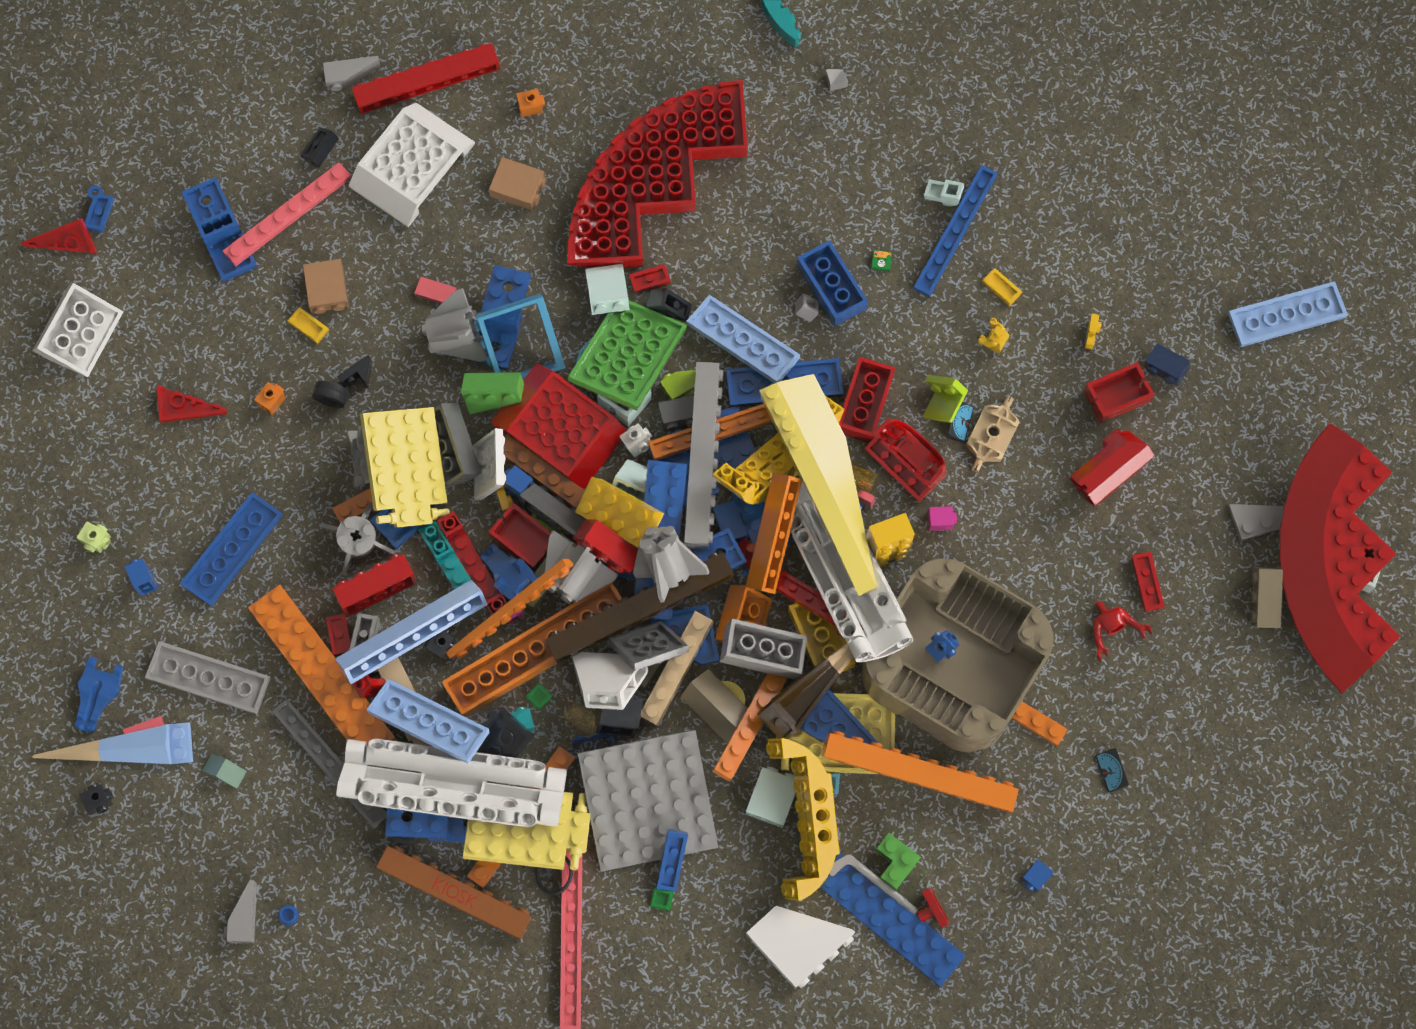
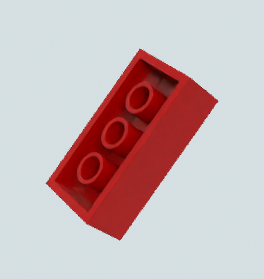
M859 357L844 402V412L839 421L845 436L868 443L874 439L875 435L873 433L877 430L893 380L895 367Z
M396 554L390 557L388 562L383 564L377 563L371 567V570L365 573L364 571L359 572L349 581H340L332 589L348 618L417 584V581L405 555Z

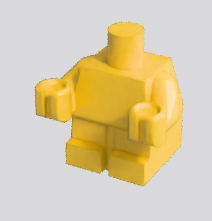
M991 318L989 326L994 327V329L992 328L987 338L981 335L978 343L999 354L1010 335L1001 323L997 322L995 318Z

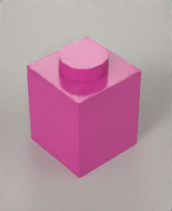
M953 506L929 507V531L953 529L954 524H957V514L953 512Z

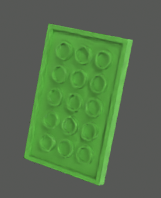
M628 300L629 310L607 314L569 374L568 381L637 411L685 333L687 325Z

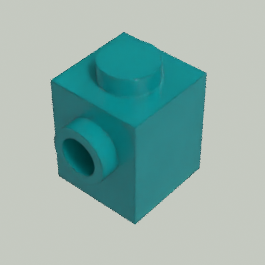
M519 707L514 709V712H511L530 732H535L530 708Z

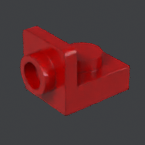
M366 675L352 683L360 698L376 697L386 681L384 678L370 679L369 675Z

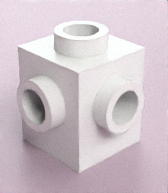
M639 423L620 435V438L634 458L649 449L648 442L651 441L649 438L652 435L646 427L643 429Z

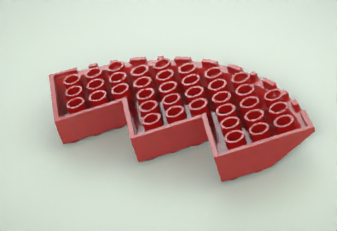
M743 80L720 82L717 85L703 86L701 89L694 91L689 90L678 97L673 96L662 102L661 105L649 109V112L642 117L636 118L622 133H619L611 141L608 148L596 160L591 172L589 171L587 179L578 194L569 229L568 265L596 268L623 264V268L643 267L640 215L695 212L693 160L747 157L748 145Z
M1329 423L1305 454L1290 484L1285 506L1283 507V517L1279 531V564H1281V569H1283L1282 587L1286 594L1287 607L1292 614L1296 631L1299 632L1304 641L1303 644L1309 650L1317 666L1319 665L1325 677L1343 694L1400 637L1358 595L1397 553L1354 513L1389 477L1392 471L1363 444Z

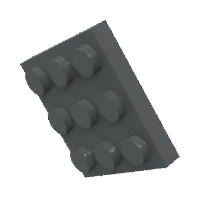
M662 621L609 638V645L634 670H641L647 666L662 663L664 660L679 657L689 652L688 645Z

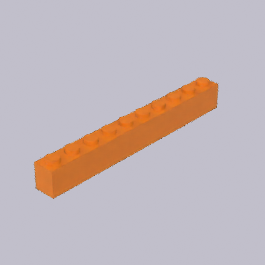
M833 731V734H826L820 757L1002 811L1013 812L1019 789L1014 788L1013 783L1002 781V784L994 782L995 778L986 775L983 778L977 777L976 772L970 770L960 772L957 771L958 767L949 764H946V767L938 765L939 761L933 759L923 761L920 760L919 755L909 753L908 756L903 755L901 750L890 747L889 750L882 748V744L875 742L866 744L863 743L864 739L852 736V739L844 737L845 733Z

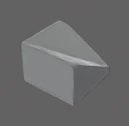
M827 69L825 71L830 91L848 87V79L843 69Z
M803 293L795 303V314L811 322L819 314V301Z

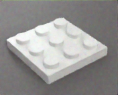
M495 428L473 444L481 474L474 478V500H483L502 487L506 481L504 473L505 455L503 454V446L505 444V437L503 436V429Z

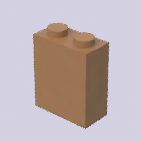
M502 157L489 188L490 197L532 210L533 206H537L539 202V191L544 189L547 179L542 170Z
M341 259L303 264L311 313L322 314L326 310L341 311L345 307H349Z

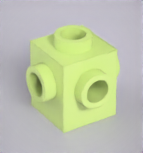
M86 522L77 539L84 544L83 547L92 553L94 551L101 553L103 549L105 550L109 546L111 536L106 532L108 529L100 524L95 526Z

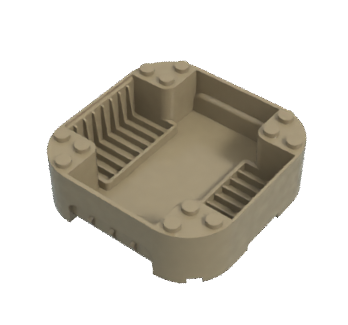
M935 559L923 564L913 573L897 598V602L906 618L905 624L913 637V642L888 656L862 662L861 675L864 687L875 702L930 733L933 738L946 746L961 752L984 750L992 746L1000 738L1046 663L1053 647L1052 628L1046 616L1037 607L969 566L952 559ZM948 630V632H952L957 637V642L960 645L955 649L957 653L949 660L945 658L937 663L925 647L932 642L930 638L938 631L942 633Z

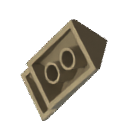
M709 669L693 680L681 695V698L728 744L747 707ZM762 723V725H761L759 731L765 726L763 723Z

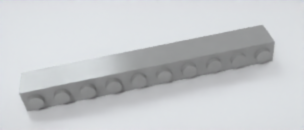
M696 362L684 541L688 549L709 550V543L713 544V532H710V525H714V513H711V507H715V495H712V488L716 489L717 482L713 477V472L718 467V459H714L715 452L719 450V441L715 440L716 434H720V423H717V417H721V405H718V399H722V387H719V381H723V370H720L719 363Z

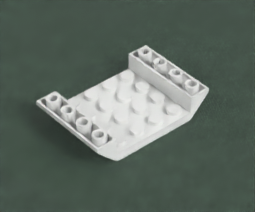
M414 103L400 111L357 164L349 183V188L409 227L419 215L418 207L457 158L460 155L465 157L475 145V142L418 103Z

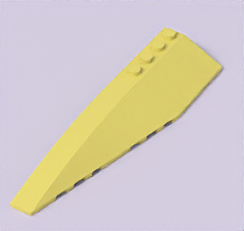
M814 374L777 382L759 390L761 399L800 478L803 479L802 482L858 596L876 589L846 437Z

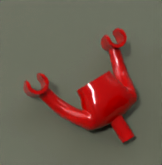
M1102 601L1095 603L1096 608L1101 613L1093 620V636L1097 647L1096 658L1098 661H1102L1100 654H1105L1108 658L1109 653L1103 646L1101 629L1108 635H1113L1125 628L1126 622L1140 632L1141 638H1145L1143 631H1148L1150 635L1152 634L1150 625H1140L1123 608L1117 606L1107 610Z

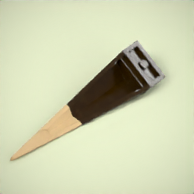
M848 644L843 645L774 696L757 713L778 738L789 739L800 729L817 703L854 657Z

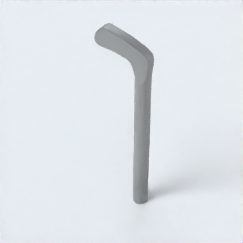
M845 855L834 862L829 873L830 876L836 875L840 869L849 864L913 914L918 911L917 907L852 855Z

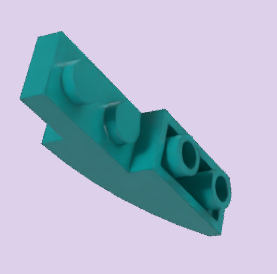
M761 0L763 11L776 32L793 47H798L801 34L799 29L795 28L794 14L790 13L788 7L783 8L781 0Z
M436 521L418 530L454 590L471 580Z

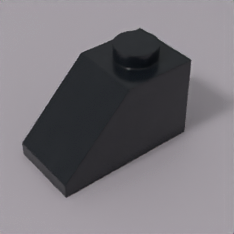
M667 288L651 290L646 305L647 308L682 321L688 320L692 306L691 303Z

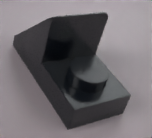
M367 355L337 376L343 387L353 385L357 378H360L367 388L369 387L373 364L370 356Z

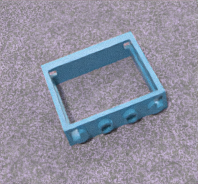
M541 293L475 315L477 319L474 321L477 332L481 331L483 337L480 339L483 350L487 349L489 356L485 358L488 367H492L494 373L501 372L484 320L535 303L554 359L553 362L542 366L554 372L565 368ZM531 369L520 372L523 380Z

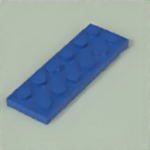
M839 358L796 362L781 380L785 381L814 374L825 396L829 398L844 395ZM751 367L726 369L730 407L764 404L759 390L774 384L772 381Z
M251 492L183 578L180 585L212 607L284 515Z

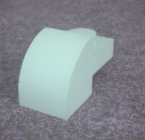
M929 179L924 198L942 202L943 206H956L960 201L964 183L951 180L940 182Z

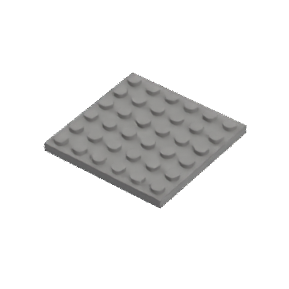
M696 730L578 753L601 872L661 860L668 829L688 832L684 855L718 848Z

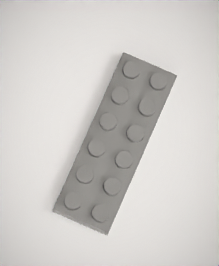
M161 641L158 642L145 676L148 680L256 715L271 679L270 676Z

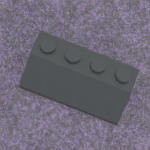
M441 403L434 408L445 488L447 489L471 481L481 474V470L459 404Z
M534 483L521 493L520 501L524 509L531 514H536L539 520L557 533H563L568 539L577 543L572 538L584 522V519L575 513L576 509L573 507L569 509L564 505L565 502L558 496L554 498L543 485L538 486Z

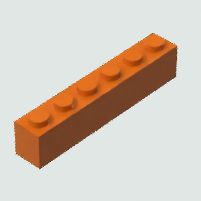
M778 473L772 474L746 587L775 594L803 479Z

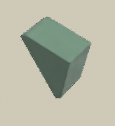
M211 754L202 770L236 789L247 772L231 761L215 754Z

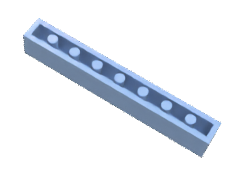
M470 580L335 658L342 674L352 684L485 607L487 603L481 589Z

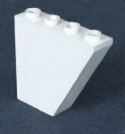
M581 652L572 657L574 670L586 708L623 710L648 673L647 667L641 670H634L619 654Z
M775 906L746 933V936L790 985L796 989L798 986L803 988L810 981L808 977L813 972L817 975L825 967L823 963L827 959L832 961L839 954L837 950L842 945L846 948L854 940L852 936L855 932L852 929Z

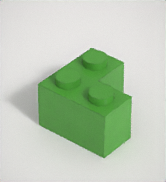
M890 833L887 834L875 851L891 863L880 879L895 891L921 858Z

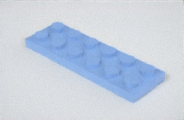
M1335 281L1228 312L1240 347L1340 320L1348 316Z
M711 295L702 302L686 321V325L773 383L780 382L800 359V354Z
M390 679L386 681L367 708L368 714L469 764L489 734L488 728Z

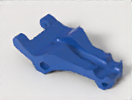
M491 544L488 550L480 556L494 574V586L509 600L513 599L530 581L533 583L538 579L532 569L521 558L514 559L508 557L495 544Z
M89 657L82 677L78 682L81 702L77 720L74 724L79 730L88 733L96 730L97 722L103 709L118 696L123 666L116 664L113 674L95 669L97 658Z

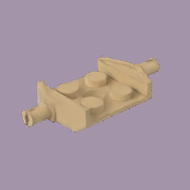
M1006 396L1001 406L987 405L984 407L966 444L967 448L976 457V461L971 468L974 471L977 466L975 472H979L984 462H1001L1019 425L1018 418L1010 411V406L1014 401L1011 397L1008 402L1010 396ZM990 428H996L999 434L997 436H991L988 430Z

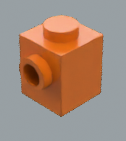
M538 89L516 93L521 117L543 113L542 106H545L543 95H539Z
M267 382L254 401L257 406L273 415L286 398L283 393L284 389L277 384L272 385Z

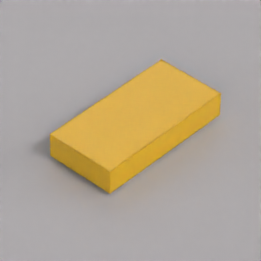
M995 268L982 280V283L1009 307L1022 294L1019 288Z
M300 307L287 321L316 344L329 331L328 327Z

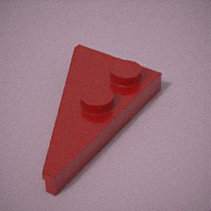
M83 218L21 242L22 246L29 248L68 250L70 252H88L91 254L97 252Z
M157 386L159 421L161 423L228 414L227 409L220 405L210 404L202 399Z

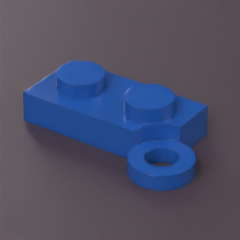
M94 185L88 190V196L92 199V203L85 220V225L88 230L103 233L114 198L104 195L102 188ZM95 190L99 191L96 196L92 195Z

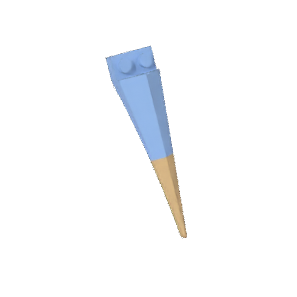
M190 722L162 725L35 754L32 757L156 764L193 762Z

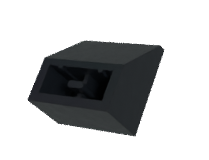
M632 696L623 710L597 708L595 713V734L610 733L611 736L634 739L639 727L643 698Z

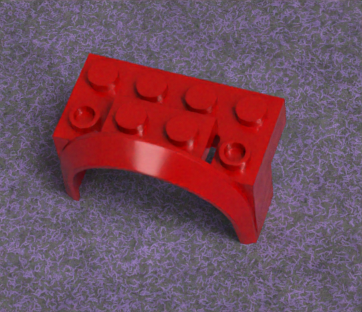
M887 418L873 433L875 438L864 448L919 502H922L948 474L945 461L937 449L917 430L898 419ZM902 436H905V437L895 446V444L897 443V441H898ZM897 452H899L913 467H911Z

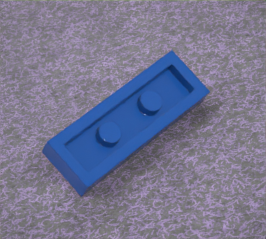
M668 829L656 883L657 889L676 892L688 832Z

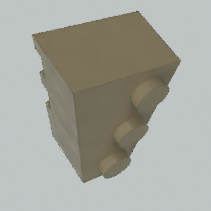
M1252 566L1253 591L1251 601L1253 603V611H1251V622L1253 626L1281 628L1283 569Z

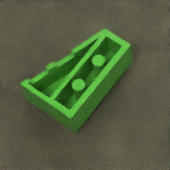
M520 372L465 373L461 393L471 415L521 403L524 381Z

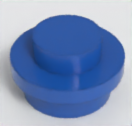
M292 905L283 906L278 913L279 921L287 926L295 924L299 917L298 910Z

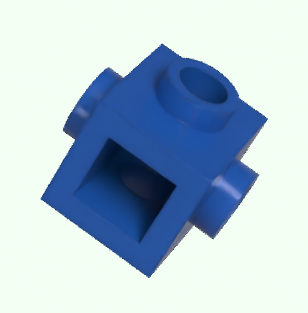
M946 630L940 633L938 631L930 638L932 642L925 649L939 663L945 658L949 660L957 653L955 649L960 644L952 632Z

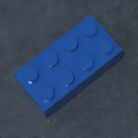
M830 240L797 257V268L834 327L867 309V298Z

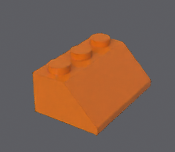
M730 585L715 640L723 644L725 625L731 619L765 626L772 598L755 589L748 588L746 585Z

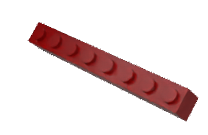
M485 43L471 50L465 49L458 54L447 55L440 60H431L421 66H412L408 70L394 72L387 77H378L368 83H359L352 87V91L359 112L363 114L500 70V65L493 44Z

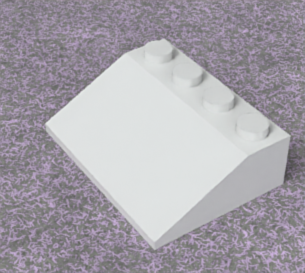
M72 283L64 292L32 351L54 363L88 377L123 311Z

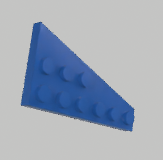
M830 689L826 691L799 729L822 743L825 742L826 734H833V731L845 733L844 737L852 739V736L864 739L863 743L871 744V742L878 743Z

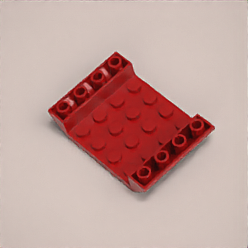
M536 363L523 380L524 390L521 403L502 407L490 424L497 429H503L505 435L506 433L511 435L584 490L591 477L596 475L622 441L620 435L627 430L613 415L553 370Z

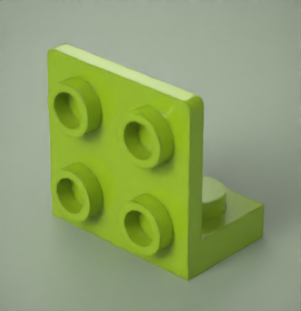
M928 375L925 382L931 386L930 389L935 393L923 417L929 420L952 423L968 390L956 378Z

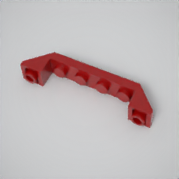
M453 511L438 519L437 522L467 574L481 589L487 603L485 607L492 616L507 602L502 593L494 586L492 577Z
M781 570L776 592L781 593L835 626L836 634L842 637L821 593Z

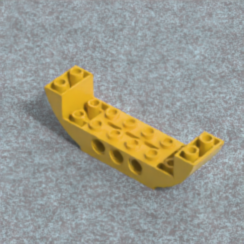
M825 396L839 423L844 408ZM777 433L736 469L725 463L713 473L716 481L746 503L758 504L763 501L766 502L773 473L796 477L798 472Z
M784 738L768 739L766 750L770 759H793L791 761V769L794 772L795 778L793 789L797 796L795 808L799 815L797 828L801 834L799 847L803 853L802 870L805 876L783 879L781 891L785 899L801 901L822 885L833 867L836 855L840 854L831 774L825 771L822 763L806 747Z

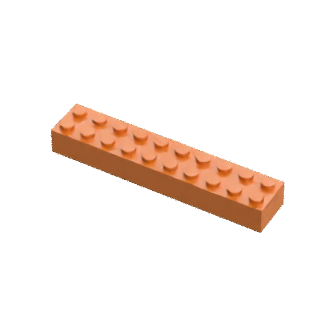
M610 583L583 599L574 602L443 680L442 684L459 713L467 718L557 664L546 641L551 633L555 631L562 632L567 629L566 627L574 622L578 624L584 621V618L589 614L595 613L596 615L602 612V609L612 604L615 606L620 603L619 601L622 598L613 583Z
M278 585L248 607L347 741L348 739L364 741L367 743V746L372 739L397 741L382 720L367 713L370 703L365 697L360 698L353 685L342 674L334 655L281 585Z

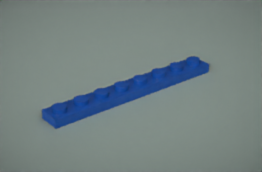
M981 165L914 285L913 290L930 298L998 175L997 172Z

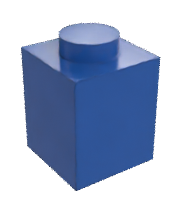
M1038 859L1021 879L1024 882L1022 885L1028 891L1037 893L1054 872Z

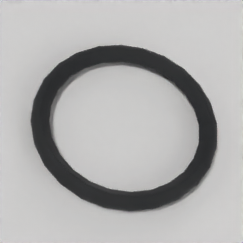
M565 856V861L569 867V877L566 884L559 890L551 891L542 885L540 880L541 867H537V884L546 894H560L571 884L573 870L570 869L571 861L567 856Z

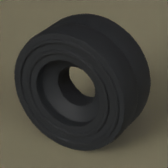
M320 380L315 384L312 397L324 405L343 408L346 405L349 391L339 384Z

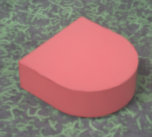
M858 490L857 495L860 503L872 508L875 503L874 496L863 490Z

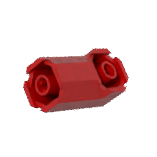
M1114 430L1102 441L1103 449L1070 476V480L1075 488L1085 496L1086 501L1094 508L1141 470L1155 456L1149 446L1129 430H1124L1125 432Z

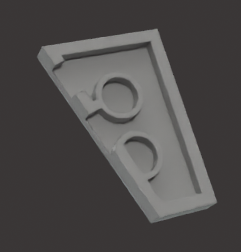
M1228 505L1240 541L1280 530L1284 506Z

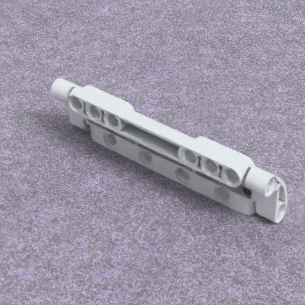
M802 482L790 532L841 636L846 640L856 662L876 660L907 647L913 642V637L905 624L906 618L869 544L868 548L877 588L858 596ZM802 507H804V509H805V511H806V513H807V515H808V517H809V519H810V522H809V520H808V518H807V516H806V514H805V512H804V510H803ZM858 619H859V621H860V623H861V625H862V627H863V629H864V631H865L867 637L865 636V634H864V632H863V630H862V628H861V626H860V624H859V622H858Z
M348 739L345 763L338 781L336 795L338 797L358 799L365 805L523 827H532L535 824L558 827L567 769L549 767L547 771L545 764L540 761L477 752L469 764L433 746L383 739H372L367 746V743L364 741ZM368 765L381 766V767H389V768H396V769H403V770H410V771H418V772H421V773H414V772H407V771H400V770H393V769H386V768L371 767V766H368ZM487 781L497 782V783H504V784L519 785V786H526V787H533V788H540V790L530 789V788H523V787H516V786L501 785V784H494V783H487Z

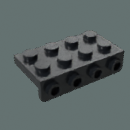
M504 707L493 708L487 715V721L484 724H480L489 729V734L477 750V753L517 758L535 735Z

